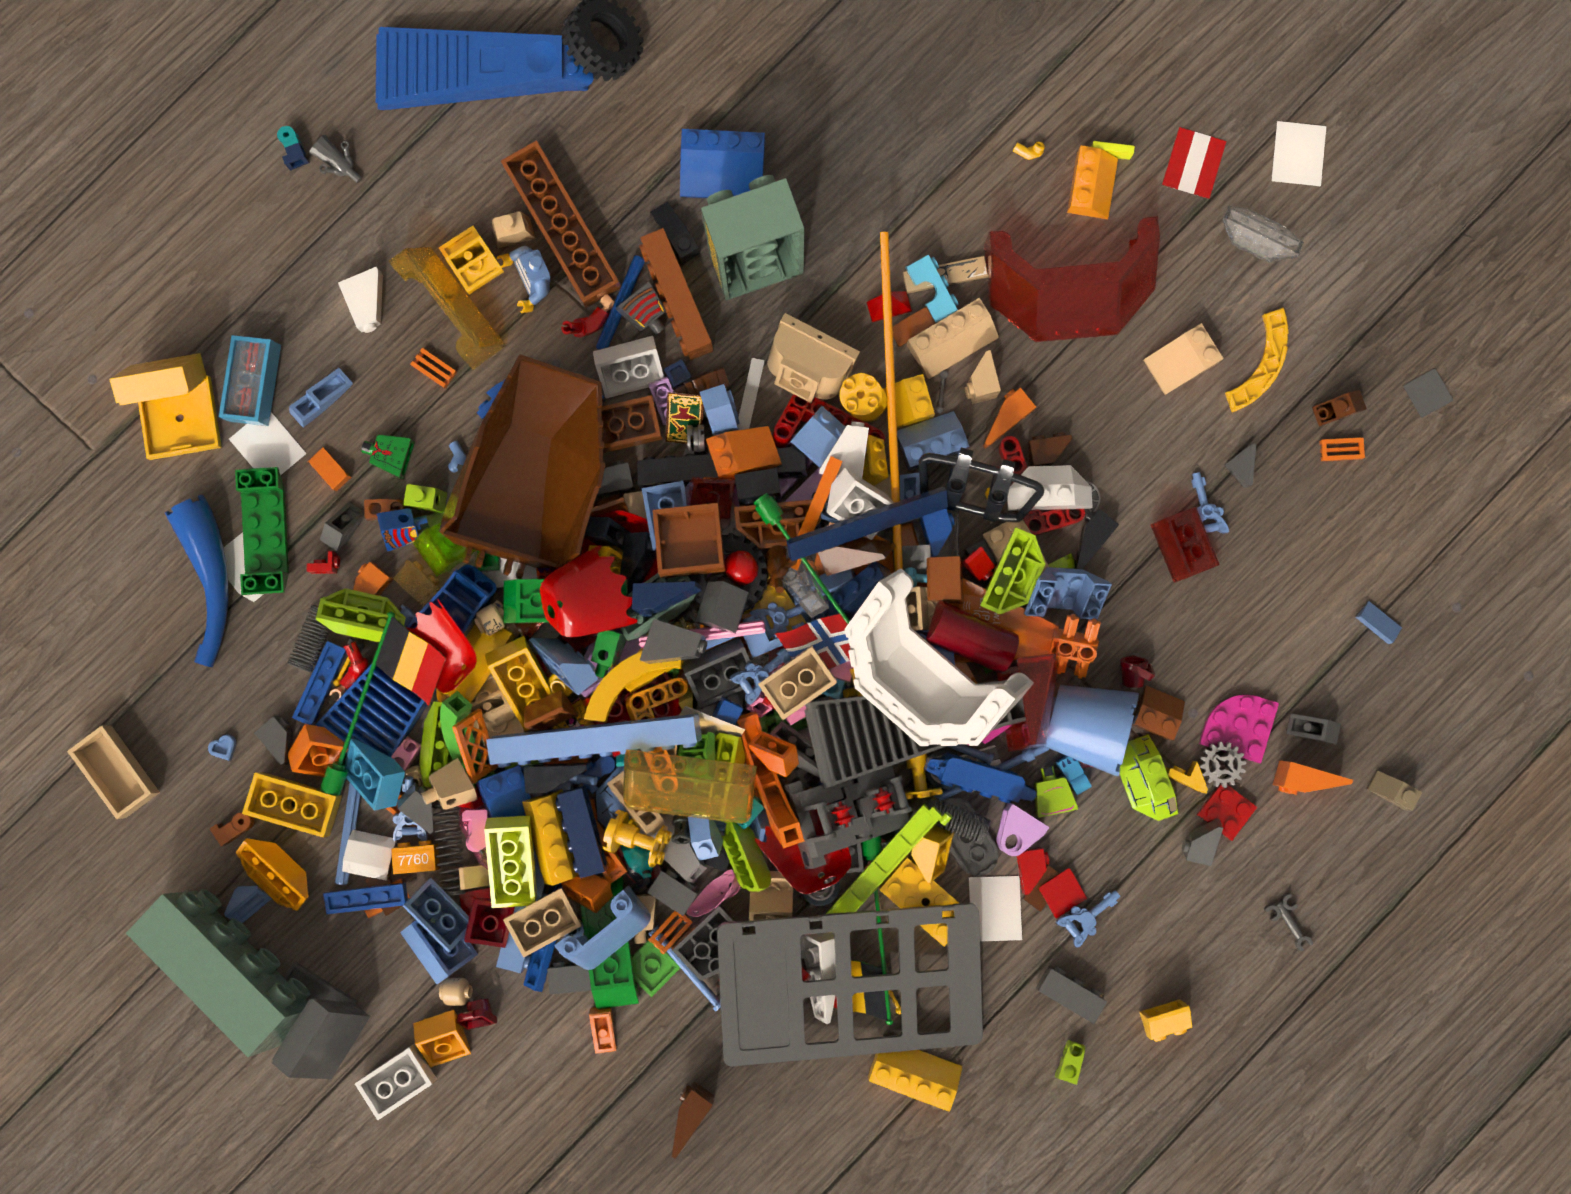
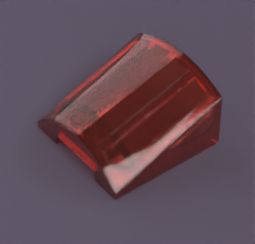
M1058 653L1020 657L1017 659L1018 666L1008 667L1001 674L996 672L998 681L1008 680L1014 673H1023L1034 682L1023 696L1026 721L1013 724L1005 730L1008 752L1041 747L1047 744L1059 661Z

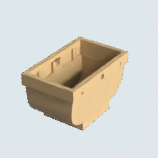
M785 313L780 320L767 365L770 372L776 376L775 385L812 403L814 397L831 399L839 393L843 381L851 376L860 351Z

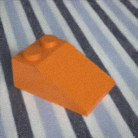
M769 426L724 432L706 439L722 485L735 481L734 475L767 470L782 465Z
M1279 761L1273 785L1279 787L1278 791L1297 795V792L1305 793L1353 783L1352 779L1290 761Z

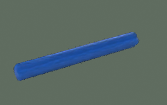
M635 255L596 345L598 350L608 348L622 317L615 308L631 296L645 262L644 258Z

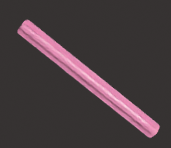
M760 620L739 623L736 634L712 627L691 629L690 631L707 637L706 640L764 633L766 626L765 622ZM648 635L639 637L641 648H644Z

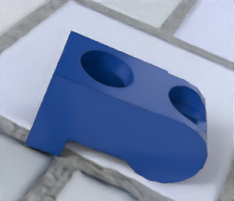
M612 756L600 757L583 775L597 777L598 782L606 774L612 773L615 770L616 760ZM582 783L584 786L586 785V788L592 794L600 787L598 784Z

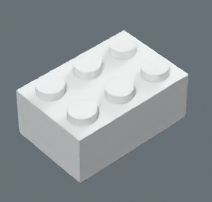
M414 1043L361 1078L355 1085L376 1119L379 1120L432 1085L437 1078Z

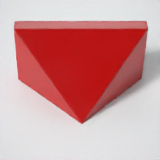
M906 291L891 292L892 317L912 312ZM882 294L866 302L872 323L884 320Z

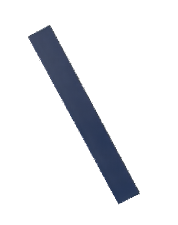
M943 486L788 539L789 558L791 561L945 509L948 507L947 490Z

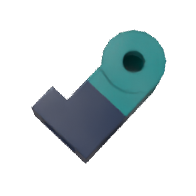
M282 126L277 132V138L283 144L287 155L282 157L284 164L290 171L308 164V158L297 133L290 126Z

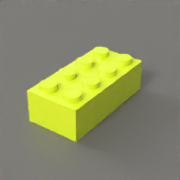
M531 816L487 818L484 832L492 908L528 906L534 903L537 899V884Z

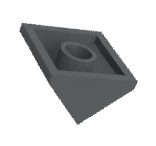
M724 581L708 582L695 623L736 634L749 592Z

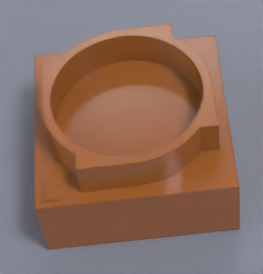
M718 503L653 510L658 574L661 578L726 572Z

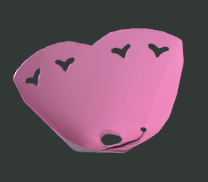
M727 870L723 875L710 882L690 905L686 913L693 917L704 915L716 908L728 897L731 898L736 895L741 886L738 883L734 870Z

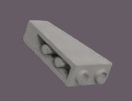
M657 802L653 807L658 809L660 802ZM674 806L666 808L663 813H660L665 826L668 827V831L672 832V835H674L672 819L676 813ZM671 837L669 844L665 845L663 850L665 852L664 859L686 881L693 884L707 869L704 861H699L691 842L676 844L672 842Z

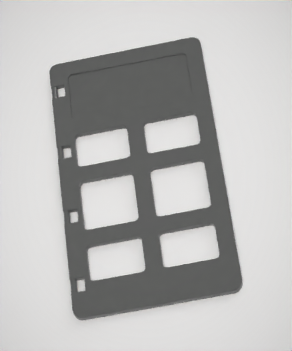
M973 903L759 919L743 922L734 921L721 923L717 928L723 1059L728 1066L976 1045L983 1038L979 909ZM954 910L953 917H942V911ZM888 915V922L876 923V916ZM822 921V927L810 928L809 922ZM945 923L947 925L948 967L940 970L916 971L914 927L917 925ZM755 926V933H742V927ZM897 927L899 972L853 977L851 975V931ZM834 933L835 977L822 980H802L801 936L804 934ZM949 986V1030L918 1033L916 990L922 987ZM900 990L901 1034L860 1039L854 1038L852 996L855 993ZM835 995L837 997L838 1039L835 1041L806 1043L803 1000L806 997Z

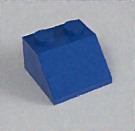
M947 509L921 516L919 520L926 545H930L931 557L938 556L952 531L953 525H955L952 513H948Z

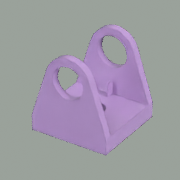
M1007 803L1002 812L996 843L998 848L1006 854L1018 856L1043 837L1049 827L1014 804ZM1015 834L1017 837L1016 845L1013 848L1007 849L1005 845L1006 838L1009 835Z

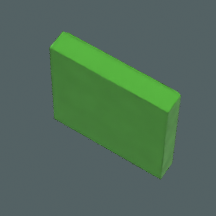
M649 941L631 957L634 980L651 997L680 969L667 952L662 954Z

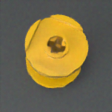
M858 373L843 381L840 389V401L853 417L863 422H872L877 420L886 409L887 394L873 376Z
M927 754L906 760L907 769L912 768L915 789L914 791L905 792L907 799L943 794L942 787L927 789L924 769Z
M618 809L615 812L618 816L616 819L611 818L606 828L603 841L607 843V846H603V849L610 853H615L620 845L632 849L636 845L650 850L649 867L653 868L656 864L661 865L665 858L663 850L665 845L669 844L672 832L668 831V827L664 825L658 831L655 838L641 834L640 828L628 824L629 813Z

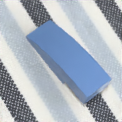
M338 368L306 391V395L290 405L289 412L302 427H305L340 398L353 383Z

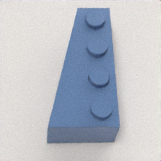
M722 384L701 391L700 396L713 436L724 432L737 431V425L740 422L731 390L726 391L725 385Z

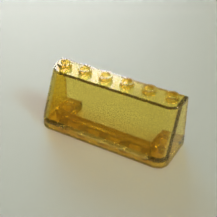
M626 749L623 801L625 806L632 810L746 823L750 820L753 811L757 766Z

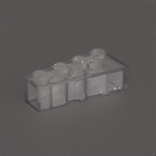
M812 555L806 556V560L819 577ZM801 561L798 570L788 569L783 585L811 618L830 608L824 591L803 561Z

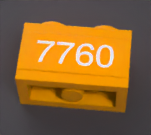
M431 840L418 841L419 845L411 846L410 842L397 843L398 847L391 849L393 874L440 869V866H437L439 858L436 857L439 855V852L435 849L438 847V843L432 844Z

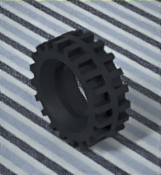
M582 0L563 22L565 26L561 30V34L566 35L562 42L563 45H568L569 50L566 52L567 55H573L576 59L574 61L576 67L580 64L584 68L583 73L586 75L589 72L593 73L594 79L603 76L604 81H609L611 78L617 80L641 58L639 55L644 49L640 46L644 42L643 37L638 35L641 31L640 26L635 27L633 22L636 19L634 16L629 17L626 14L628 9L625 7L619 8L616 0H613L611 3L608 0ZM592 21L603 24L612 32L619 44V51L607 50L596 41L590 29Z
M728 533V535H722L724 555H730L738 550L747 551L755 558L759 567L758 575L753 582L740 588L749 592L743 611L744 614L746 610H752L755 607L754 605L763 598L762 595L768 586L767 579L769 574L763 554L756 545L742 535L736 536L734 533ZM707 574L689 575L692 582L695 581L702 586V591L698 592L694 597L696 602L701 605L708 583Z

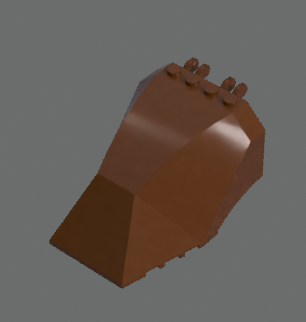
M519 354L477 431L443 513L439 532L454 544L466 547L462 560L463 563L468 564L471 559L472 549L479 551L475 560L476 567L481 568L485 553L507 559L503 574L507 576L511 573L513 561L519 563L516 578L522 579L526 565L534 568H560L580 554L588 520L597 493L601 487L605 470V463H603L604 442L602 441L603 421L601 418L602 384L600 381Z

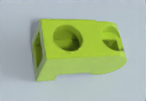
M1067 1040L1063 1056L1055 1073V1078L1077 1085L1085 1054V1045Z

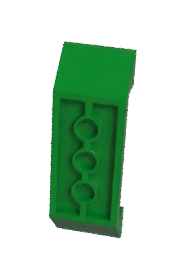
M279 468L235 470L236 491L241 493L245 574H240L241 595L285 593L289 576L285 490Z
M544 579L504 581V623H549L543 612L540 586ZM628 579L625 580L621 587V592L624 596H628ZM557 601L559 607L562 608V601ZM549 605L548 613L551 618H554V609Z
M623 876L611 883L613 897L597 913L580 904L584 935L589 940L617 918L611 910V901L625 889ZM628 941L596 968L589 970L591 992L597 1009L639 1004L637 982H634L630 943Z

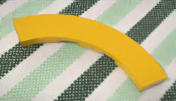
M1284 308L1262 315L1266 330L1264 353L1251 377L1242 385L1225 393L1232 413L1258 399L1272 385L1283 366L1288 348V324Z
M642 651L628 657L615 666L599 683L591 696L584 719L607 723L610 710L618 698L617 696L625 687L650 671L671 668L681 669L683 660L647 664L640 661Z

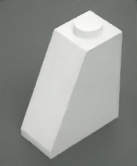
M377 267L338 283L356 327L365 333L372 332L376 329V326L381 325L383 275Z
M852 422L851 425L845 427L820 467L819 474L824 473L829 458L832 456L843 461L837 476L846 468L862 478L869 428L864 427V423Z

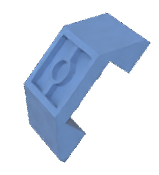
M1047 567L1038 577L1024 614L1026 616L1044 617L1047 608L1072 609L1080 619H1098L1112 584L1082 569Z

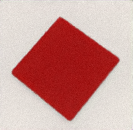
M1070 868L1039 887L1042 896L1056 919L1087 899Z

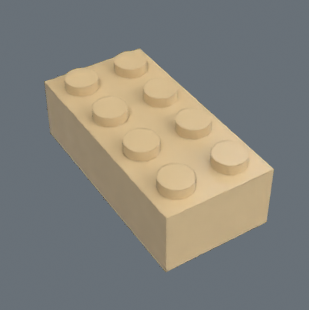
M111 725L100 726L67 751L116 819L127 818L160 793Z

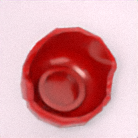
M738 550L731 553L725 559V573L734 584L746 585L753 582L757 577L758 563L749 552Z

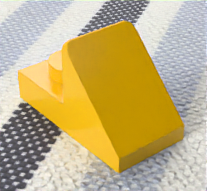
M1192 761L1186 775V771L1177 766H1174L1173 769L1166 767L1170 779L1201 793H1207L1208 788L1197 761Z

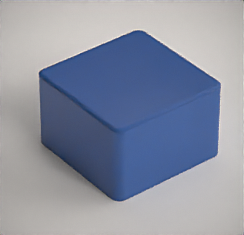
M721 697L712 716L735 725L743 708L739 704Z

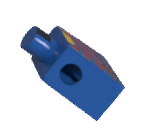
M409 508L377 513L387 551L417 542L419 540L417 530L429 528L426 515L413 518L412 511Z

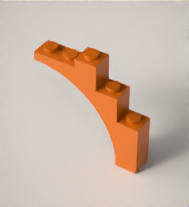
M753 711L739 716L736 723L738 727L745 729L740 737L747 768L755 781L759 799L766 809L772 831L783 848L804 842L800 823L785 796L777 773L770 771L749 748V743L762 731L757 712Z

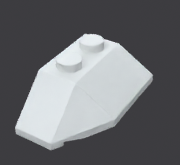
M1071 465L1029 466L1021 474L1038 481L1044 487L1043 497L1032 510L1093 508L1092 487ZM1014 482L1009 489L1007 499L1008 511H1019L1036 491Z

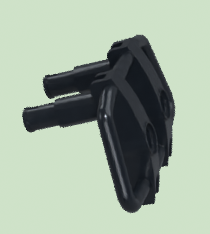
M962 447L957 457L935 453H926L920 457L919 478L921 494L929 491L927 462L953 465L947 482L948 507L945 509L955 511L957 509L983 516V519L993 522L998 520L1016 523L1022 521L1044 495V487L1041 483L1014 473V461L1002 459L999 467L972 460L973 450ZM970 468L993 474L985 508L960 502V498L966 490ZM1011 481L1036 491L1017 514L1001 513L1008 499Z

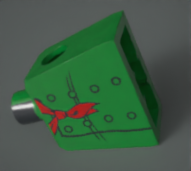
M377 435L375 443L363 442L361 452L371 455L369 463L404 479L415 441L405 437Z
M612 630L598 633L591 661L597 663L595 670L597 677L604 678L608 674L609 667L614 668L618 665L626 642L624 634ZM606 652H608V658H607V659H605V653H606Z

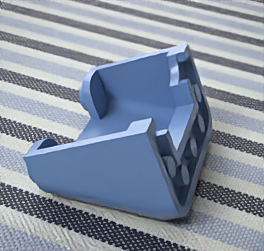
M628 885L611 901V910L617 918L590 940L586 935L575 937L569 933L554 946L566 959L583 969L592 970L650 923L651 914Z

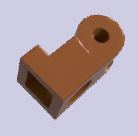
M400 499L364 500V514L367 521L378 519L377 513L404 509V500Z
M240 812L235 814L232 821L223 826L222 823L216 824L210 828V831L220 846H226L250 830L255 824V818Z

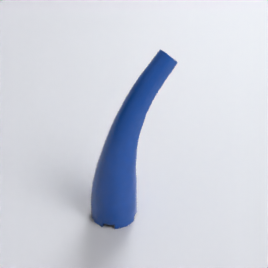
M199 495V501L185 500L171 508L173 513L166 511L165 515L205 590L207 605L206 630L203 643L199 644L194 662L213 667L221 645L227 618L228 575L223 543L217 522L205 496Z

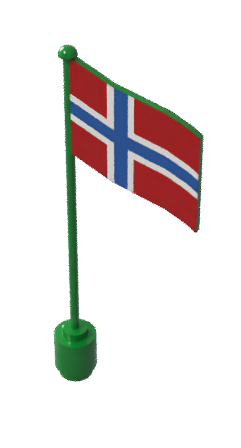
M766 493L754 501L755 510L766 525L770 523L772 526L776 524L786 539H791L780 523L783 519L781 515L784 512L773 496L770 497ZM803 557L800 559L839 614L819 618L796 629L775 633V635L792 658L813 645L826 666L831 669L850 661L849 638L846 637L845 628L850 621L809 562Z

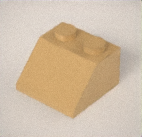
M991 350L985 352L971 375L967 387H965L966 397L971 399L972 404L995 399L1001 391Z

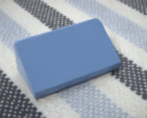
M1370 601L1365 604L1355 617L1387 644L1393 643L1402 629L1401 626Z

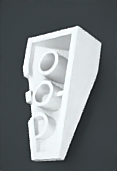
M834 933L802 935L800 938L801 958L805 960L806 971L811 975L810 980L834 978L836 975ZM835 995L810 997L815 1018L826 1024L830 1023Z

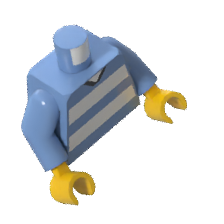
M521 246L509 254L497 256L496 259H503L501 268L511 266L514 261L529 295V300L518 301L517 306H523L521 313H528L533 311V305H536L548 295L550 273L539 250L533 251L528 246Z

